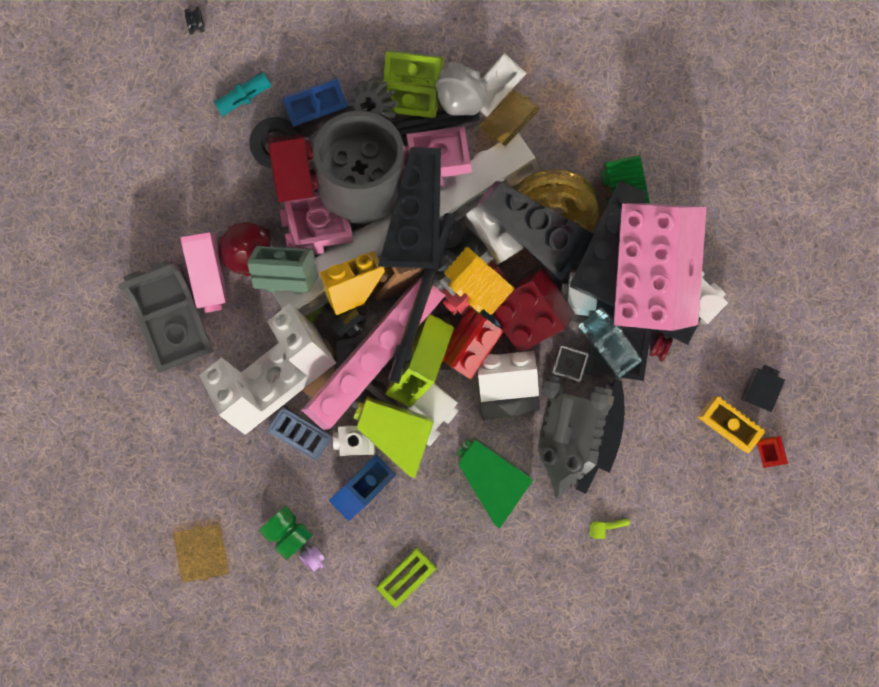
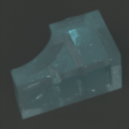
M602 308L578 325L618 378H621L642 361L620 328L614 325V321Z

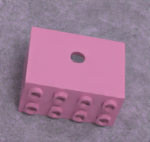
M658 203L622 204L614 325L669 331L698 325L707 207Z

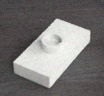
M506 53L500 57L483 77L486 79L487 93L485 103L480 111L486 117L490 116L527 74Z

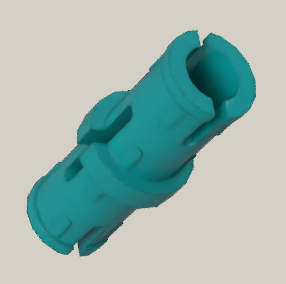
M261 71L243 84H235V89L213 102L222 117H224L242 104L248 105L251 103L250 99L271 88L272 85L264 72Z

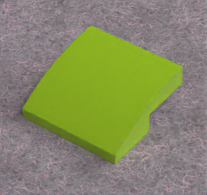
M391 50L386 51L384 81L388 82L387 91L392 89L396 91L391 96L392 100L399 102L398 106L392 108L395 113L429 118L436 117L439 104L436 83L438 75L444 66L445 57Z

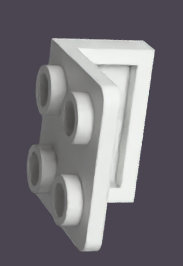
M480 206L468 212L467 216L464 217L465 224L485 244L494 258L492 261L496 265L523 249Z

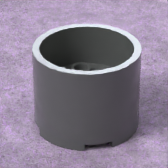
M367 111L346 112L329 120L318 132L313 146L315 172L321 202L330 213L333 212L342 218L349 219L350 223H371L388 216L393 212L404 172L403 141L397 128L381 115Z

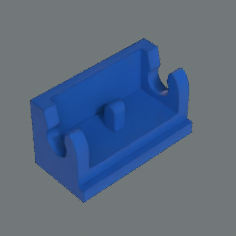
M338 77L283 96V102L293 127L348 107Z

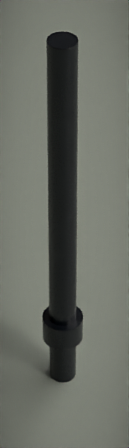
M449 213L444 214L439 229V265L456 216ZM425 269L401 343L396 345L393 354L395 360L388 378L390 382L400 383L406 362L411 360L413 354L411 348L438 269Z

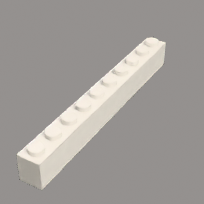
M518 131L512 135L504 136L489 150L477 153L473 160L470 161L472 173L442 178L443 186H440V221L443 220L445 213L456 216L455 221H459L467 216L468 212L479 206L477 203L495 181L513 187L540 170L535 156ZM393 212L364 228L354 230L352 232L353 242L329 246L323 254L316 257L314 264L317 267L318 277L310 292L295 294L293 291L284 290L272 292L281 308L283 309L290 303L304 316H307L329 302L319 272L372 251L380 259Z

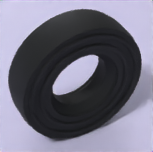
M266 118L260 121L251 132L249 139L251 154L260 165L272 169L270 154L264 146L266 136L271 132H280L284 136L300 134L297 127H293L292 123L285 118Z

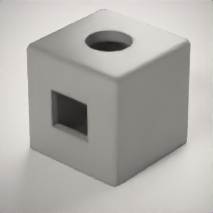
M560 345L551 372L581 381L589 354ZM567 357H571L575 361V365L571 369L565 368L563 364Z

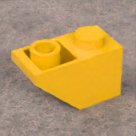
M374 251L361 254L357 258L333 265L319 272L327 299L336 315L364 305L385 272L384 267H378L379 258Z

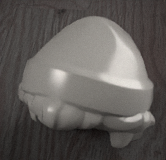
M450 62L443 66L438 75L436 89L439 102L444 110L450 115L477 114L482 109L486 100V79L480 77V71L466 67L464 64Z

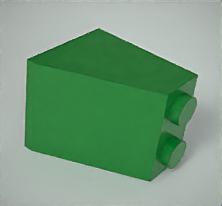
M474 436L471 441L465 439L456 452V455L459 456L458 465L492 522L500 529L533 482V478L530 474Z

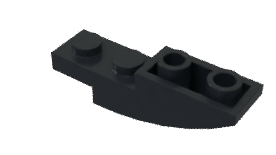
M616 378L613 379L612 383L607 381L603 387L613 390L612 396H614V401L608 411V415L605 417L606 424L603 426L602 442L598 448L597 465L587 474L584 473V477L581 480L578 479V482L574 485L576 490L584 494L587 493L599 468L610 473L621 443L625 404L622 381Z

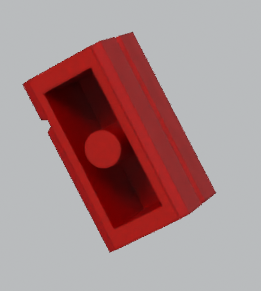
M469 308L452 333L442 361L471 380L504 331Z

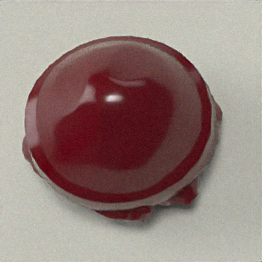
M242 222L229 226L228 230L219 239V256L223 265L234 273L251 276L247 264L248 259L256 246L271 247L269 230L252 222Z

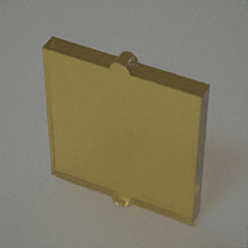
M513 89L479 127L488 134L491 141L496 140L506 147L540 108L531 102L527 95L522 96Z
M221 524L201 528L196 525L194 529L173 532L182 582L199 579L207 581L211 577L229 574Z

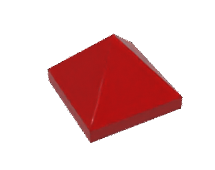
M781 436L762 438L757 442L764 468L788 464Z

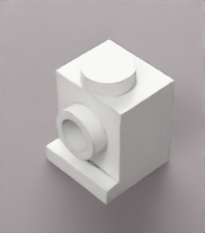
M357 425L339 426L338 432L333 433L334 450H339L340 456L375 455L376 453L375 444L357 429ZM351 435L357 436L359 444L351 446L348 443V438Z

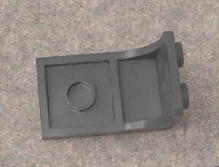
M168 260L152 265V271L145 274V272L140 273V271L128 274L123 277L125 282L118 284L120 290L126 293L134 308L158 373L214 352L198 308H196V303L182 266L173 264L172 261L168 262Z

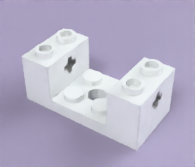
M290 303L267 321L279 343L248 368L239 372L226 360L220 358L199 375L219 416L245 435L336 364L315 325ZM280 372L279 379L273 382L274 376Z

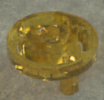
M560 169L544 170L530 175L513 187L514 190L542 206L563 209L564 211L559 214L560 216L574 223L577 222L576 224L590 232L597 222L598 203L596 193L585 178L574 172Z

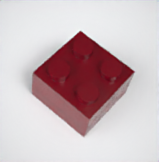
M302 134L267 139L278 203L314 197L313 189H318V183L314 168L309 169L308 160H313L311 142L305 140Z
M544 267L511 284L515 289L493 313V316L518 352H523L564 330L576 315Z

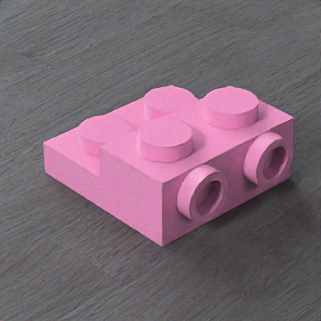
M465 126L407 134L408 146H403L405 164L411 147L441 148L440 186H443L442 177L472 173Z
M313 192L314 197L286 201L284 202V209L279 210L282 227L288 226L289 233L285 234L287 248L313 249V254L317 255L324 253V247L353 242L349 219L342 218L333 212L330 213L321 202L318 192Z

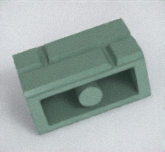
M256 246L247 263L249 272L252 274L253 288L265 289L267 292H277L279 290L293 291L295 294L310 292L318 277L317 267L314 264L313 249Z

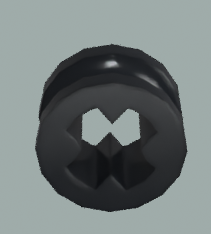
M195 7L193 11H190L188 8L184 9L190 35L194 34L196 30H199L201 33L205 32L200 7Z

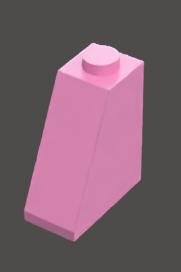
M208 232L180 237L196 308H204L205 313L222 310V304L228 303L222 262L219 256L217 235Z

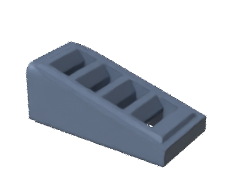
M285 406L280 409L267 430L275 437L315 461H318L332 439L331 435ZM286 417L292 419L284 432L280 431L279 428ZM296 423H299L302 426L294 439L289 437ZM307 429L312 431L304 445L300 444L299 441ZM317 435L322 437L314 451L308 449Z

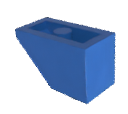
M376 454L328 501L349 522L371 502L396 474Z

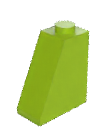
M429 314L418 327L411 348L413 354L410 362H406L400 383L390 382L385 395L411 408L435 383L454 327L445 323L442 319Z
M367 396L365 403H358L353 419L359 420L357 429L407 475L415 478L434 424V418Z

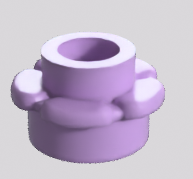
M305 546L304 550L298 555L301 561L313 573L319 567L323 569L321 562L325 558L315 546L311 548Z

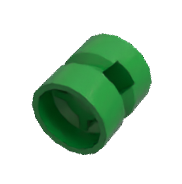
M286 505L258 530L268 542L276 543L275 550L285 560L289 559L313 536L303 523L297 524L295 522L297 516Z

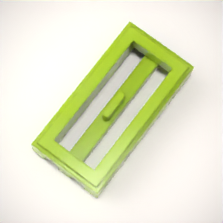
M416 547L375 588L396 609L437 567ZM417 556L420 560L389 591H386L384 587ZM425 564L428 569L395 600L392 595Z

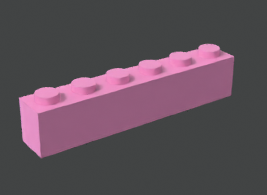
M423 276L413 281L302 409L323 430L330 429L393 357L396 345L401 343ZM434 285L432 286L420 324L445 297Z

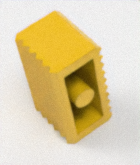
M466 247L460 256L452 262V265L444 271V274L451 280L448 286L460 297L466 293L470 297L467 302L479 313L484 309L492 315L515 289L469 247Z
M712 396L697 417L748 454L765 433L764 428L755 424V421L750 420V418L745 417V414L736 410V407H732L731 404L726 403V400H723L720 396Z

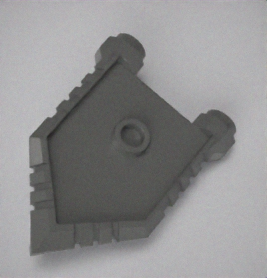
M547 375L546 380H543L541 388L545 396L549 397L548 401H550V404L546 409L548 413L544 418L546 422L542 427L543 436H540L538 452L545 469L548 471V477L551 479L550 482L556 499H559L572 487V484L575 485L578 479L581 480L584 477V473L587 474L597 465L598 448L602 442L603 426L606 424L605 417L613 405L614 396H612L613 390L595 386L594 392L591 391L590 399L565 394L566 385L563 384L564 378Z

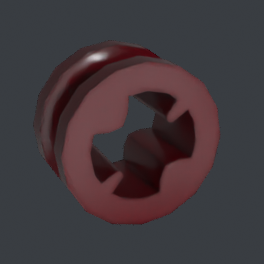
M659 333L651 347L649 356H657L659 361L663 362L672 345L673 338L665 339L663 334Z

